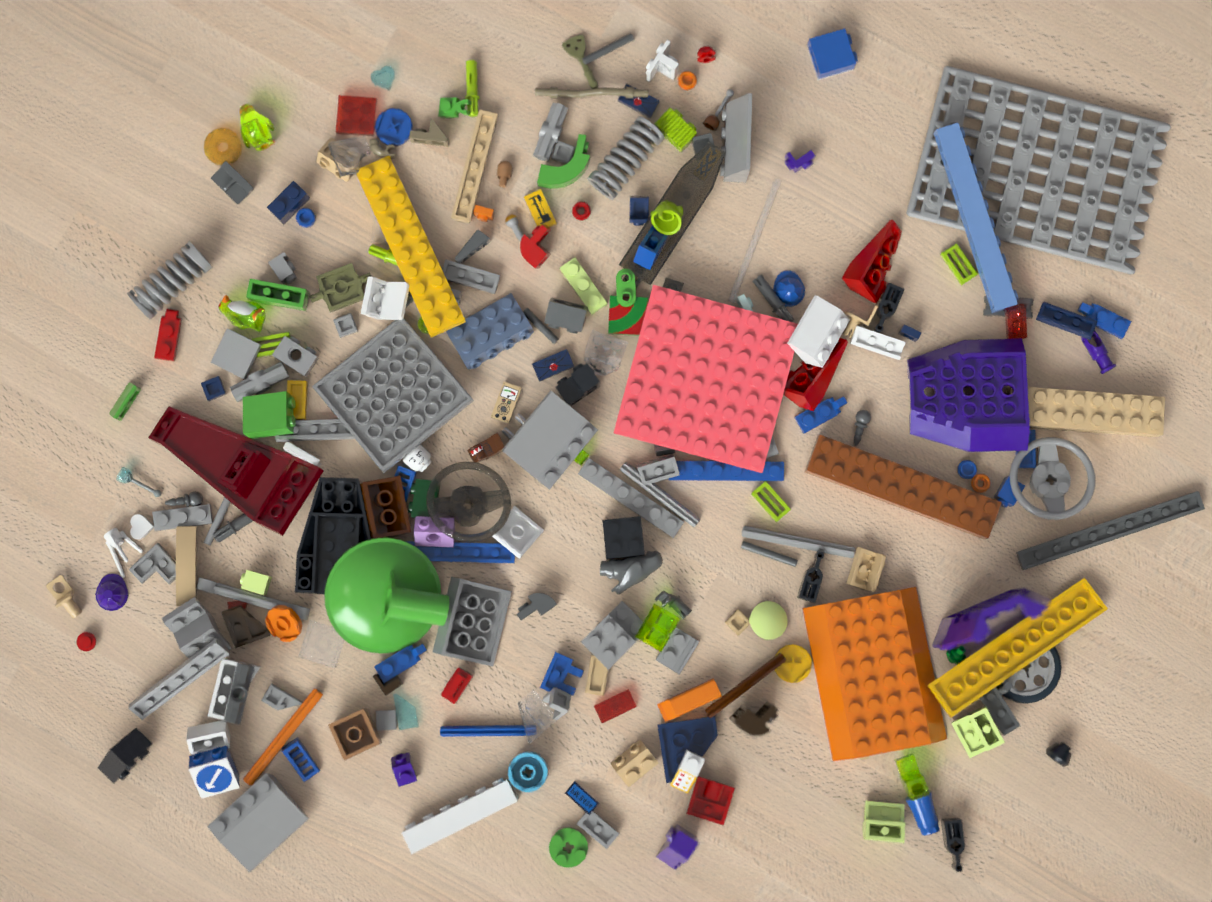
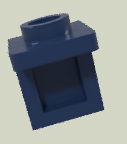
M630 196L629 223H633L635 226H643L644 223H648L649 196Z

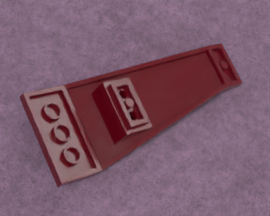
M168 406L148 437L151 441L168 449L256 524L281 536L285 534L324 472L320 467L170 406Z

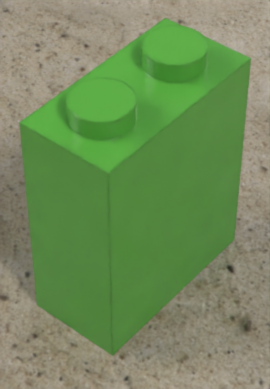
M287 391L243 397V434L250 439L294 433L296 425L293 415V408L296 406L294 397Z

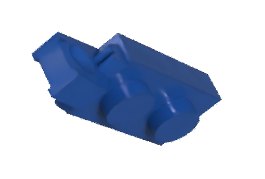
M1082 303L1077 310L1086 315L1085 317L1098 321L1097 328L1119 339L1124 338L1132 322L1093 303L1091 306Z
M844 396L836 401L832 397L819 403L814 411L806 410L794 418L802 433L805 434L836 417L837 414L841 413L839 408L846 405L847 401Z
M424 644L416 648L413 645L407 646L377 664L374 668L383 683H386L417 664L421 660L419 655L427 651Z

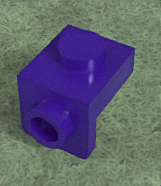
M810 150L795 160L791 153L788 152L785 155L784 162L789 170L793 169L796 173L802 168L806 170L814 164L815 154Z
M409 752L400 753L391 758L392 770L399 787L417 781Z

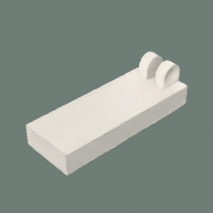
M859 326L855 327L850 341L852 345L900 360L906 343Z

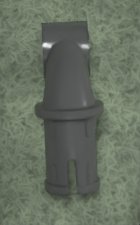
M662 591L655 597V601H661V607L664 608L669 604L668 607H672L682 619L692 611L680 600V596L677 597Z

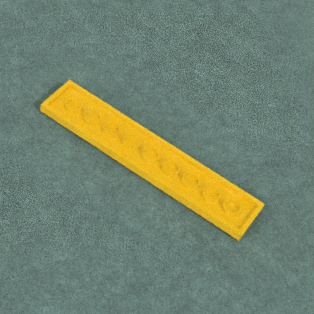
M390 156L354 170L405 282L409 284V291L430 337L432 338L465 323L466 320Z
M1084 577L1052 599L1048 609L1042 611V616L1032 619L1031 616L1026 617L931 682L928 687L950 718H952L1104 613L1108 608Z

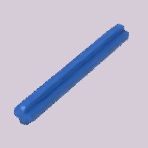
M441 726L440 735L442 737L535 736L536 726Z

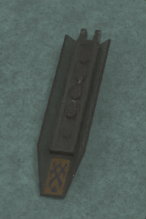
M709 142L680 168L657 204L658 206L661 202L668 200L677 206H682L683 216L680 230L668 236L651 270L633 262L640 243L653 225L651 215L619 265L624 269H630L638 277L636 289L641 281L649 285L653 283L711 193L726 153ZM625 275L623 281L627 282L629 280V276Z

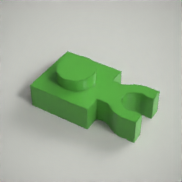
M457 97L440 98L438 116L441 118H458L459 113L470 115V111L464 110V107L471 105L472 101L468 99L460 101Z

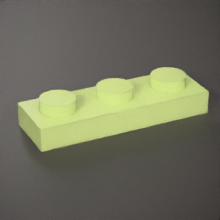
M575 257L560 267L561 272L584 305L588 307L591 315L607 305V302Z

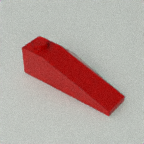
M890 220L851 261L842 276L843 281L850 290L873 303L878 302L886 287L887 282L884 279L887 271L891 270L890 259L892 254L896 253L902 233L894 220Z

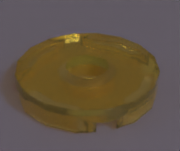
M215 129L208 134L204 141L205 155L215 165L221 166L225 161L229 164L234 163L241 155V140L230 129ZM221 143L228 144V148L224 152L218 150V146Z

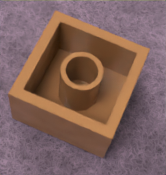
M367 707L328 725L344 761L382 743Z

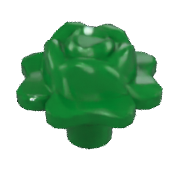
M963 646L955 647L946 652L950 663L958 665L966 659V655H964L966 649Z

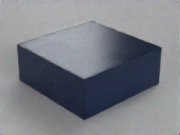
M904 324L898 334L916 342L922 332Z
M219 376L201 383L207 401L227 395Z

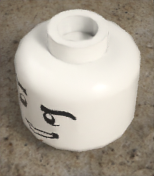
M420 444L403 458V462L412 471L422 472L432 462L430 460L431 454Z

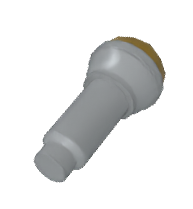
M513 214L508 215L505 219L506 225L512 228L517 239L521 242L524 234L518 225V218Z

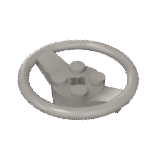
M1057 437L1036 439L1028 443V451H1019L1010 468L1012 492L1024 509L1040 518L1050 520L1069 518L1084 509L1094 493L1096 479L1093 465L1087 454L1076 444ZM1056 445L1074 452L1081 459L1087 471L1088 483L1086 492L1082 499L1068 510H1065L1064 495L1069 490L1071 477L1066 466L1063 463H1059ZM1039 447L1038 466L1030 477V488L1033 494L1035 493L1037 497L1041 498L1047 511L1038 509L1026 500L1020 491L1017 479L1021 461L1031 450ZM1048 478L1054 480L1053 485H1050V482H1046Z

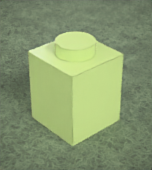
M246 570V573H243L240 579L241 589L267 595L272 577Z

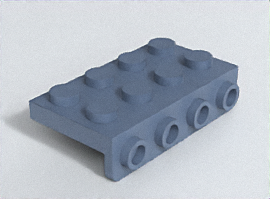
M512 293L465 319V323L446 331L468 370L475 369L482 362L495 358L503 350L511 349L517 342L528 339L534 332Z

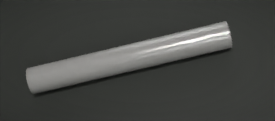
M225 497L203 542L211 546L214 539L213 533L219 529L231 503Z

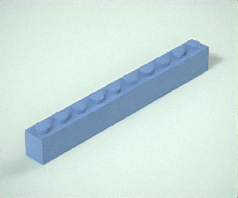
M959 123L936 129L933 134L991 312L995 313L1014 307L1019 300L1018 294L1012 288V276L1005 267L1007 264L1006 257L1003 253L1001 254L999 246H1001L998 235L995 236L993 230L995 224L992 217L989 218L987 212L989 210L988 202L986 199L983 200L981 193L983 192L981 182L977 181L975 175L977 174L975 164L971 163L969 157L971 156V150L965 144L964 129L959 126Z

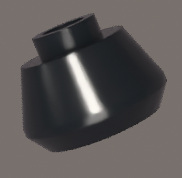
M1056 742L1046 748V754L1062 767L1069 765L1072 756L1069 752L1071 748L1063 742L1060 744Z

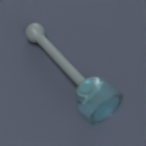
M122 467L118 473L116 480L120 483L133 482L152 492L155 497L161 496L160 490H154L135 480L129 469Z

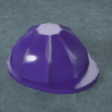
M117 574L104 576L96 589V601L104 610L115 611L122 608L128 599V589L124 579Z

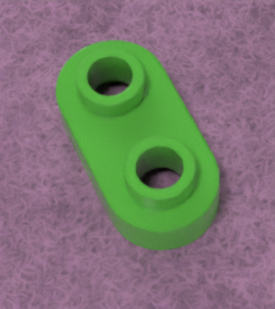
M621 269L616 275L617 301L623 307H630L636 302V278L630 269ZM623 275L629 276V280L627 282H624L622 280ZM624 294H629L630 299L628 301L623 300Z

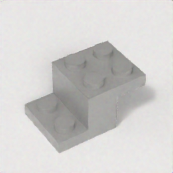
M195 597L162 617L163 623L174 634L179 649L188 658L192 657L216 638L229 650L232 649L230 643L220 633L213 616Z
M622 601L581 642L609 670L649 627Z

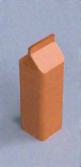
M714 678L657 705L664 721L667 722L718 699L722 695Z

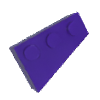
M678 824L675 828L671 826L666 834L667 840L656 857L676 870L677 867H680L681 864L689 860L699 845L698 839Z

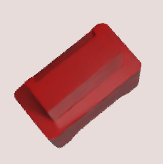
M460 667L457 668L442 691L441 696L453 704L457 703L472 680L473 675Z

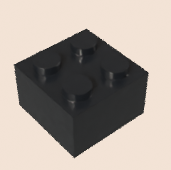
M641 516L602 520L606 559L645 555Z

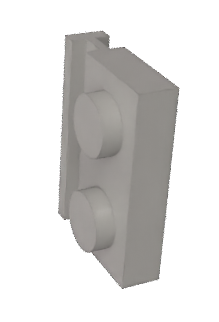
M675 627L657 656L656 661L680 675L699 641Z

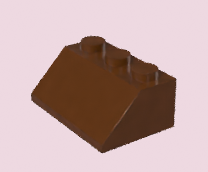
M401 476L362 482L360 486L371 539L390 538L411 533Z

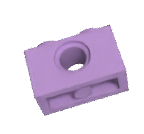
M416 516L414 525L415 546L454 547V518Z

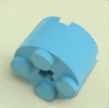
M525 751L515 756L508 768V777L511 784L523 792L538 790L544 784L548 775L546 761L540 754L532 751ZM526 767L533 769L530 777L523 773Z

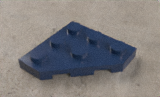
M715 716L712 718L704 717L657 724L666 783L672 782L686 749L701 757L704 756L718 736Z

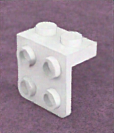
M368 277L361 314L379 320H402L409 294V284L407 282H386L375 277Z

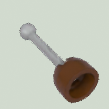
M732 89L727 90V95L715 115H708L704 120L703 125L709 130H717L720 123L718 115L728 99L734 95Z

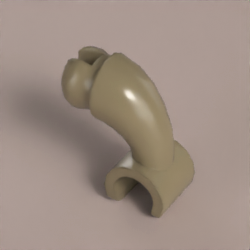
M371 139L369 141V148L374 154L382 157L390 156V158L397 156L396 153H389V150L396 148L394 145H388L386 149H383L379 145L378 139Z

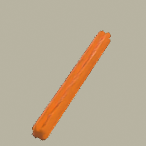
M314 688L244 776L243 780L248 785L255 783L321 699L323 694L318 689Z

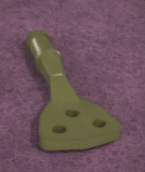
M584 36L571 37L562 44L563 49L582 65L584 76L587 78L590 88H598V82L595 80L593 71L590 70L587 64L584 65L582 62L586 50Z

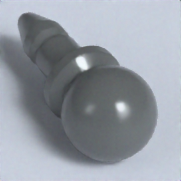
M860 410L856 414L857 422L854 425L858 427L854 435L855 446L861 441L863 428H867V424L871 420V415L867 410Z
M194 491L189 495L187 493L184 494V497L169 499L165 504L171 506L185 504L186 507H189V505L199 506L203 502V496L201 493Z

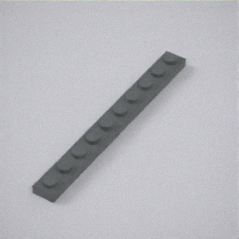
M1199 491L1018 551L1016 555L1021 569L1026 570L1204 510L1205 507Z

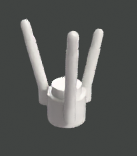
M117 528L108 531L104 538L107 541L106 545L110 549L121 577L124 578L125 574L114 548L118 550L125 562H128V558L120 547L124 543L122 539L126 540L140 553H143V550L124 531L119 532Z

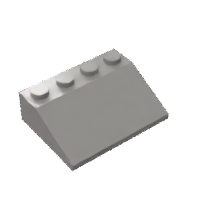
M752 93L728 102L726 109H722V120L725 121V128L722 127L721 139H725V144L721 146V157L724 158V165H720V176H724L723 182L746 183L751 156Z
M550 390L502 451L550 490L598 429Z
M451 577L447 595H449L448 616L445 625L438 628L433 652L493 667L512 591Z
M266 773L207 827L218 841L251 872L309 818L274 775Z

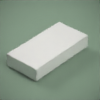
M286 442L283 446L286 453L318 467L321 466L320 459L294 444Z

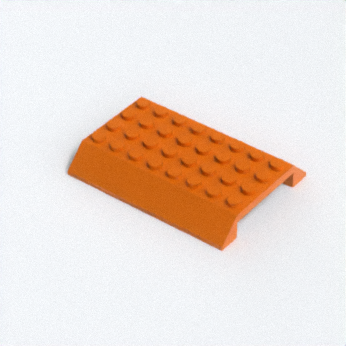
M916 587L802 608L833 761L856 759L924 746L947 739L940 703L928 687L935 680Z

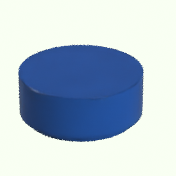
M302 208L296 214V221L301 227L309 228L314 225L316 216L311 209Z

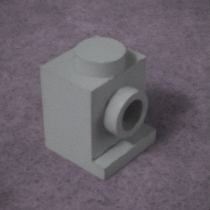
M285 252L268 263L283 284H290L297 279L293 272L296 268L290 260L286 261L289 257Z

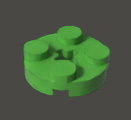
M571 827L558 830L551 838L549 844L551 858L557 865L566 868L579 865L585 859L588 852L586 837L580 831ZM566 842H569L570 845H574V848L571 849V853H568L567 850H563V847L566 846Z

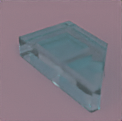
M394 694L399 730L419 727L416 707L398 694Z

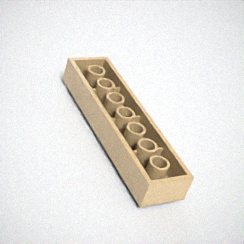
M1008 387L1006 389V395H1011L1013 393V389L1011 387ZM1028 387L1030 428L1159 437L1164 433L1165 397Z

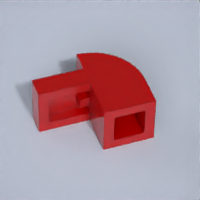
M544 224L538 225L532 231V237L529 234H524L520 242V251L523 258L535 269L540 268L551 255L540 245L552 230Z

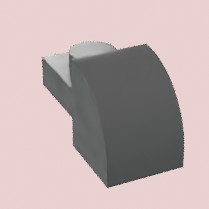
M535 593L528 596L532 603L530 605L527 602L518 608L519 613L516 615L521 621L536 610L542 616L554 608L557 603L546 594Z

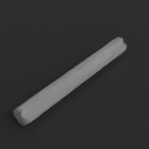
M627 462L622 465L620 470L691 526L695 527L700 519L655 483L643 486L638 470Z

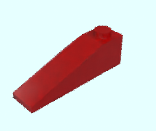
M839 338L823 368L807 364L804 361L800 362L802 365L798 369L789 372L783 395L797 406L814 411L825 396L848 344L847 339Z

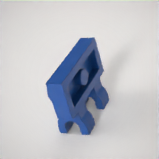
M555 652L540 688L550 692L556 687L570 695H574L576 688L565 684L564 681L568 673L581 678L584 670L572 666L573 659Z

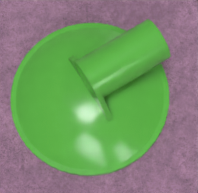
M387 537L373 538L354 545L343 553L333 565L325 585V608L332 626L346 642L363 651L391 653L402 650L421 639L432 625L444 626L448 616L449 595L441 594L440 581L435 567L421 550L403 540Z

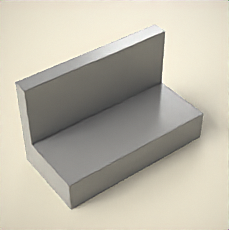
M673 454L636 465L643 486L680 475Z

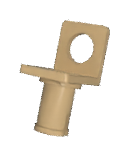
M878 305L874 306L867 321L846 311L845 314L850 316L851 320L843 334L848 336L852 329L849 338L852 339L856 326L860 327L861 324L869 325Z
M59 575L46 584V588L57 600L56 608L63 605L72 619L82 613V610L72 599L75 591L63 575ZM57 582L63 583L65 586L64 591L56 592L53 589L54 584Z

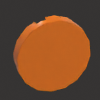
M277 605L268 611L265 623L271 635L277 636L283 642H291L302 632V622L292 608L285 605Z

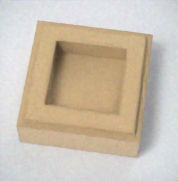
M739 609L724 622L737 636L750 625L749 619Z

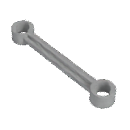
M200 577L196 589L269 610L277 605H285L292 608L300 619L303 620L308 619L310 609Z

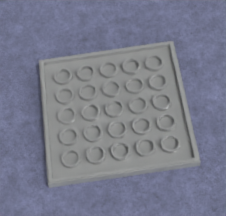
M405 318L392 322L312 386L383 473L474 401Z

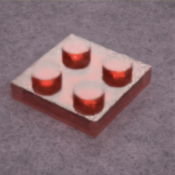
M339 95L336 134L374 137L377 98Z

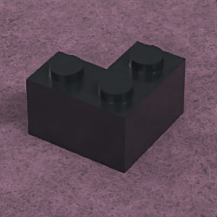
M580 363L572 369L571 377L567 378L565 376L557 382L556 390L569 406L574 405L600 387V381L588 363L585 365Z
M135 728L108 751L97 768L113 784L119 779L123 781L137 765L136 761L139 759L142 761L150 754L148 750L153 743Z

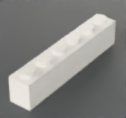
M503 778L492 782V787L486 789L484 786L474 791L476 795L470 798L466 795L457 800L458 804L452 807L448 804L440 808V813L436 815L430 813L422 817V822L416 824L414 821L404 826L406 830L402 832V835L411 854L517 802L518 798L509 779L503 780Z

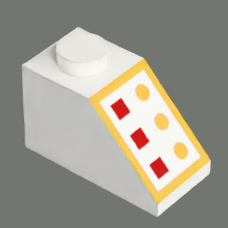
M686 749L670 786L688 794L703 766L705 758Z

